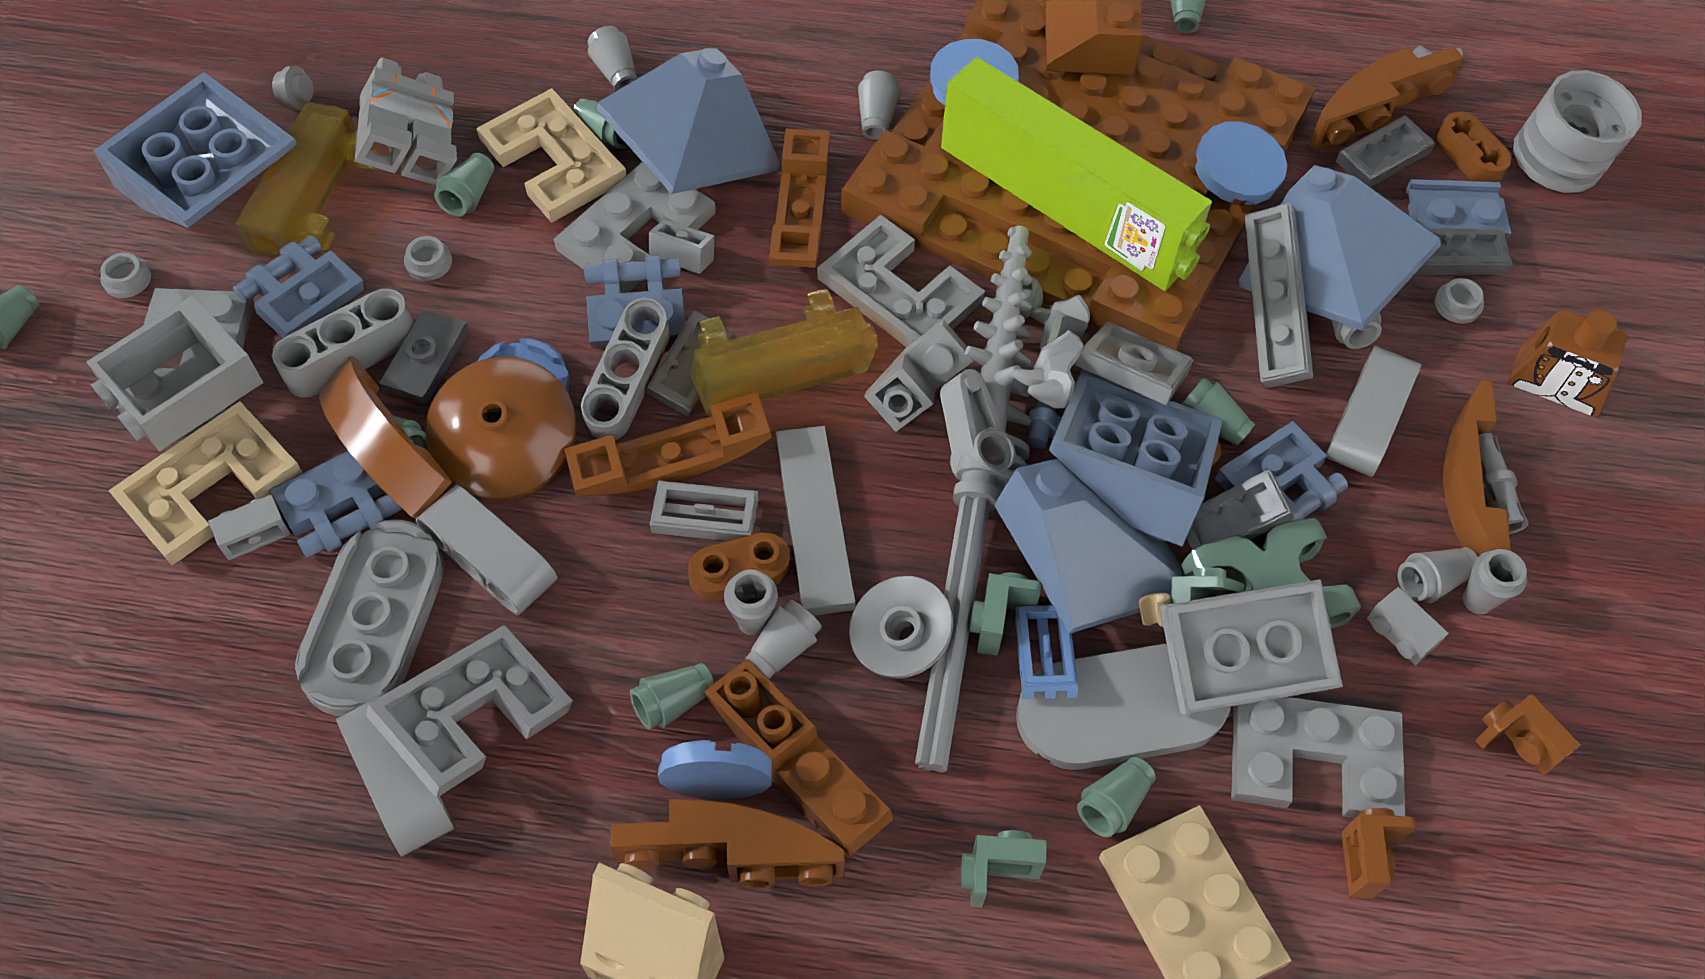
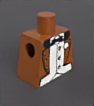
M1567 310L1557 311L1521 344L1507 384L1597 418L1618 372L1628 336L1625 332L1616 329L1617 321L1615 317L1605 310H1592L1586 317Z

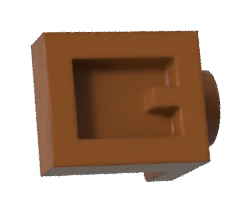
M1532 693L1515 706L1506 699L1481 719L1488 728L1475 740L1484 749L1505 733L1513 742L1514 748L1520 757L1526 762L1535 765L1543 775H1546L1581 746Z
M1371 808L1361 811L1341 831L1349 898L1373 899L1391 884L1395 873V857L1392 848L1386 846V844H1400L1415 831L1414 817L1395 816L1394 811L1387 808Z

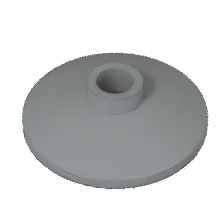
M914 576L890 578L871 588L855 607L849 629L851 646L859 661L873 673L896 679L911 677L930 668L945 652L952 636L953 614L944 594L931 582ZM914 627L913 633L908 638L899 640L903 629Z

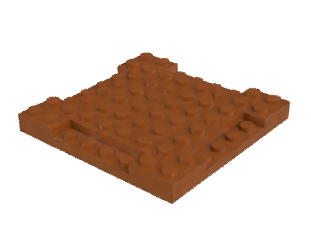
M978 0L965 17L964 31L957 41L963 39H983L1000 45L1011 53L1016 61L1019 83L1212 201L1206 222L1210 224V229L1196 249V253L1200 255L1196 267L1185 280L1178 277L1166 291H1163L942 149L945 105L936 99L930 79L892 132L883 131L842 188L841 214L866 225H869L878 216L882 215L914 238V246L988 279H991L994 273L1001 275V271L1004 268L1005 262L999 259V255L1002 250L1007 251L1010 240V237L1007 235L1008 230L1011 227L1024 226L1029 230L1028 247L1032 250L1031 256L1028 259L1026 258L1025 268L1028 271V275L1036 279L1041 285L1043 303L1051 306L1055 302L1065 301L1080 295L1089 308L1090 324L1101 328L1106 322H1112L1177 351L1246 225L1245 215L1251 214L1256 205H1244L1246 201L1235 199L1233 203L1223 200L1205 187L1198 177L1195 168L1197 163L1195 153L1199 142L1213 126L1224 122H1245L1260 127L1274 137L1285 154L1308 111L1316 88L1238 57H1234L1229 67H1225L1144 34L1134 75L1046 71L1045 4L1047 0Z

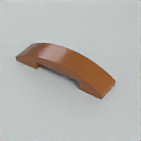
M788 128L785 130L782 176L776 222L773 224L769 265L816 268L825 205L830 131Z
M350 356L319 391V399L324 414L344 446L369 476L411 517L417 518L437 500L452 481L428 450L415 445L377 397L376 393L380 389L361 363L356 358Z
M1483 379L1457 416L1451 428L1443 461L1445 502L1454 532L1461 547L1472 549L1477 556L1496 549L1511 551L1507 509L1485 506L1478 435L1490 433L1497 423L1493 382L1492 380Z
M758 391L710 405L712 412L710 417L617 444L612 434L565 448L576 495H610L657 487L658 481H681L715 469L750 452L772 438Z

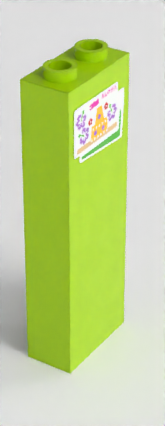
M977 56L947 82L942 149L1163 291H1166L1178 277L1185 280L1192 273L1200 259L1196 249L1210 229V224L1206 222L1212 203L1210 199Z

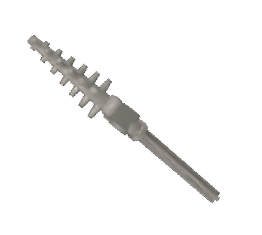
M1015 226L1008 230L1007 235L1010 237L1007 251L1002 250L999 255V259L1005 262L1004 268L1001 271V275L994 273L991 277V282L999 287L998 295L994 299L985 297L982 302V306L994 313L992 321L989 324L977 321L974 325V330L988 339L987 346L984 350L968 346L965 350L966 356L982 366L981 373L973 369H966L944 384L940 390L952 452L950 465L952 472L960 482L955 485L952 498L953 502L959 506L944 591V596L948 600L953 614V631L945 652L931 667L915 764L919 765L918 769L927 772L934 770L944 773L947 771L988 514L996 509L994 504L1016 468L1027 466L1025 460L1028 459L1030 454V447L1027 443L1005 433L1007 421L1028 426L1031 422L1030 416L1009 403L1010 393L1025 397L1030 395L1028 393L1029 387L1020 383L1012 376L1015 369H1021V367L1029 368L1031 365V360L1019 352L1023 348L1022 341L1016 340L1017 338L1029 340L1031 337V331L1022 326L1025 322L1024 317L1019 315L1020 311L1028 313L1032 307L1025 300L1026 294L1022 291L1023 284L1028 286L1032 280V277L1028 275V271L1025 268L1026 258L1028 259L1031 256L1032 250L1028 247L1029 230L1024 226Z

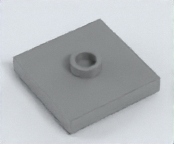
M1106 322L1083 347V351L1075 365L1167 405L1187 376L1194 360L1192 357L1112 322Z

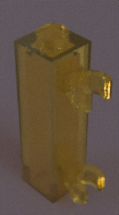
M312 102L305 103L288 132L289 135L295 138L297 146L267 168L235 223L250 253L275 259L281 255V248L292 241L299 243L309 235L314 236L318 240L323 251L329 249L335 234L330 231H324L329 220L328 217L321 215L320 212L349 160L359 167L373 168L355 162L357 131L348 110L332 105L326 106ZM371 150L373 153L379 155L378 151Z
M827 289L808 293L811 305L804 307L807 320L728 341L724 325L719 316L701 320L700 326L703 333L697 336L700 348L694 350L690 376L705 412L709 416L712 415L710 405L757 391L760 401L867 372L874 353L878 348V339L874 327L870 323L865 322L859 307L835 312L833 300Z

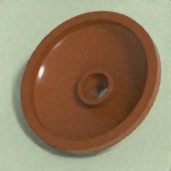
M493 357L464 367L449 378L440 388L431 403L427 415L426 443L429 453L452 481L451 485H459L473 497L483 500H513L541 489L563 469L567 462L564 449L575 444L577 433L576 413L565 387L546 368L522 358ZM495 410L502 412L501 418L497 422H486V417L490 412Z

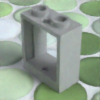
M193 294L86 362L99 379L92 383L91 387L110 410L119 404L125 412L117 417L136 441L146 436L159 452L263 383L247 353ZM200 342L220 366L146 414L126 391V388Z

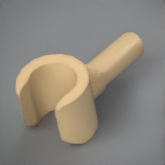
M1154 593L1139 599L1143 625L1150 626L1158 623L1163 627L1160 606L1171 604V596L1169 594Z

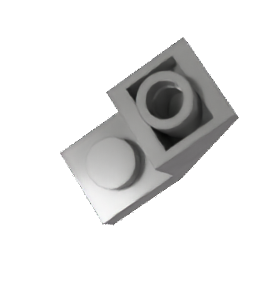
M943 319L906 347L865 392L864 397L891 428L897 432L933 405L936 389L974 360L965 355L967 346Z

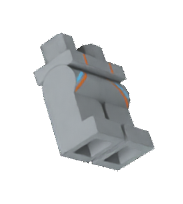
M383 57L380 58L360 94L355 162L391 173H396L401 164V176L436 186L437 180L448 173L457 161L456 146L451 144L453 122L451 106L454 103V93L443 89L441 77L425 72L418 74L416 80L401 75V67L398 62ZM374 141L386 145L389 155L381 156L373 153L370 148ZM421 155L429 158L433 168L423 169L417 166L415 162Z

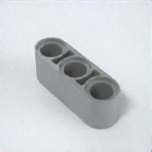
M379 289L284 337L274 346L272 359L286 387L293 395L301 398L312 397L319 394V391L350 356L356 358L364 369H367L397 353L414 323L402 294L393 289Z
M645 297L635 299L624 309L582 398L581 411L587 428L597 439L613 434L615 440H618L626 434L668 345L670 332L666 312L663 306L654 299ZM646 320L659 324L655 331L648 334H641L634 330L637 324ZM630 362L639 366L637 372L630 377L623 378L614 374L616 368L623 363ZM611 405L619 409L618 414L610 421L601 422L594 419V414L602 406Z
M1375 345L1364 365L1326 451V458L1373 477L1387 450L1422 364Z
M459 485L453 486L416 518L417 524L426 530L441 551L515 615H520L558 580L553 568L535 549Z
M377 697L337 717L336 721L384 827L396 850L403 857L454 830L455 826L441 797L435 798L366 717L368 704L379 698Z

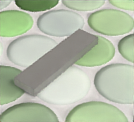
M1287 203L1245 215L1260 380L1265 388L1314 378L1296 212L1292 204Z
M825 425L776 431V443L801 605L813 616L855 610V598Z

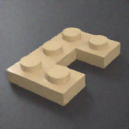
M552 88L476 128L480 141L502 167L540 147L557 164L524 183L529 198L551 223L608 192L627 176L626 168Z
M239 401L108 491L173 566L214 537L210 524L190 503V500L230 472L234 473L256 499L272 495L270 489L301 475L303 472L289 453Z

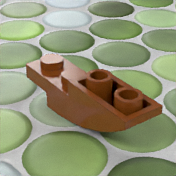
M1454 46L1417 58L1410 48L1406 47L1369 64L1344 83L1329 100L1319 117L1309 146L1314 151L1329 145L1342 144L1349 138L1366 132H1375L1390 122L1395 107H1404L1412 101L1432 94H1442L1454 83L1455 75L1464 57Z
M748 659L744 660L705 690L709 701L741 743L760 749L772 759V780L816 829L821 826L849 856L854 854L893 821L891 809L818 737L815 725Z
M669 799V822L611 824L610 848L616 863L628 864L640 870L655 869L659 867V862L682 861L684 866L690 868H708L715 866L717 860L727 859L730 882L740 881L742 887L750 889L772 887L775 885V880L798 879V883L803 886L819 887L833 883V878L844 877V849L821 834L792 820L746 806L707 800Z

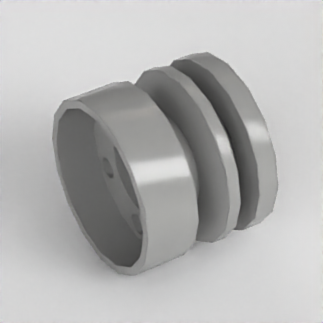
M1588 70L1570 71L1556 78L1514 138L1513 153L1521 169L1532 180L1542 186L1563 193L1583 192L1596 185L1614 159L1619 156L1641 126L1642 111L1635 97L1622 84L1612 78Z

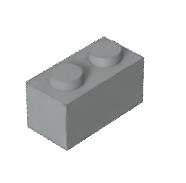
M663 219L649 232V255H660L661 259L679 258L681 268L700 274L714 261L715 236Z
M272 495L254 499L247 505L232 511L223 512L218 517L208 520L217 545L228 561L291 535L284 516Z
M1399 587L1381 600L1367 617L1374 630L1384 635L1396 646L1398 652L1404 658L1409 659L1415 665L1436 649L1449 634Z

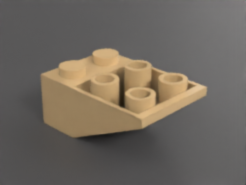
M601 863L598 864L593 873L580 962L589 978H716L725 957L715 915L708 910L710 903L707 900L682 888H676L673 895L652 886L653 878L650 875L628 864L621 863L617 870Z

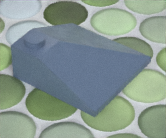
M705 48L699 51L681 53L602 99L597 104L596 110L671 194L771 173L779 169L780 162L742 74L717 48Z
M203 72L93 151L117 190L144 211L188 228L297 146L295 138Z
M1314 165L1288 191L1281 205L1291 203L1296 212L1306 311L1362 331L1440 247V238L1361 180L1355 176ZM1248 263L1239 279V287L1252 292L1250 265Z
M1082 369L1049 451L1132 528L1145 532L1153 539L1169 541L1183 546L1205 496L1223 419L1170 400L1167 405L1161 404Z
M1059 459L1016 468L994 504L1036 578L1041 582L1043 590L1069 634L1139 613L1140 598L1154 593H1167L1171 596L1172 577L1185 576L1180 563L1166 541L1153 539L1145 532L1132 528Z

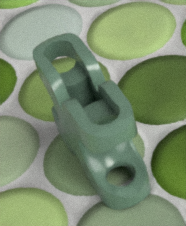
M1314 518L1298 520L1273 527L1267 534L1261 549L1247 538L1239 536L1229 537L1194 549L1185 558L1181 567L1185 576H1193L1194 568L1198 567L1226 570V578L1245 584L1244 592L1307 582L1310 580L1300 569V563L1315 557L1320 551L1327 535L1319 520ZM1347 584L1322 586L1331 629L1348 623L1361 608L1353 589Z

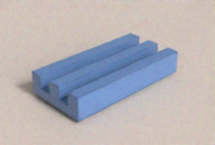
M1053 605L1015 606L1022 698L1034 699V692L1043 691L1045 699L1056 698V691H1066V698H1078V678L1072 633L1069 634ZM1047 618H1057L1064 675L1054 676ZM1027 619H1036L1042 676H1033Z

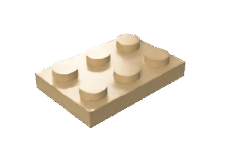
M1200 805L1102 851L1099 859L1165 979H1261L1285 967L1292 961Z

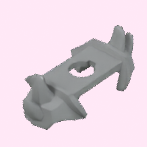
M1080 295L1065 301L1055 302L1049 309L1031 308V317L1045 325L1039 347L1041 352L1033 370L1015 369L1012 375L1020 383L1029 386V394L1053 408H1065L1074 390L1075 381L1070 368L1083 351V343L1080 338L1083 337L1090 319L1089 308Z

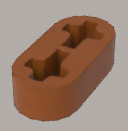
M1450 113L1446 116L1436 136L1439 147L1471 181L1500 182L1511 164V154L1507 148L1479 119L1469 113Z

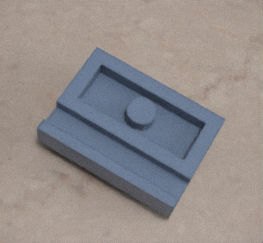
M1410 179L1405 190V194L1409 196L1410 200L1408 205L1409 216L1425 228L1504 229L1506 240L1511 234L1504 199L1499 196L1500 182Z

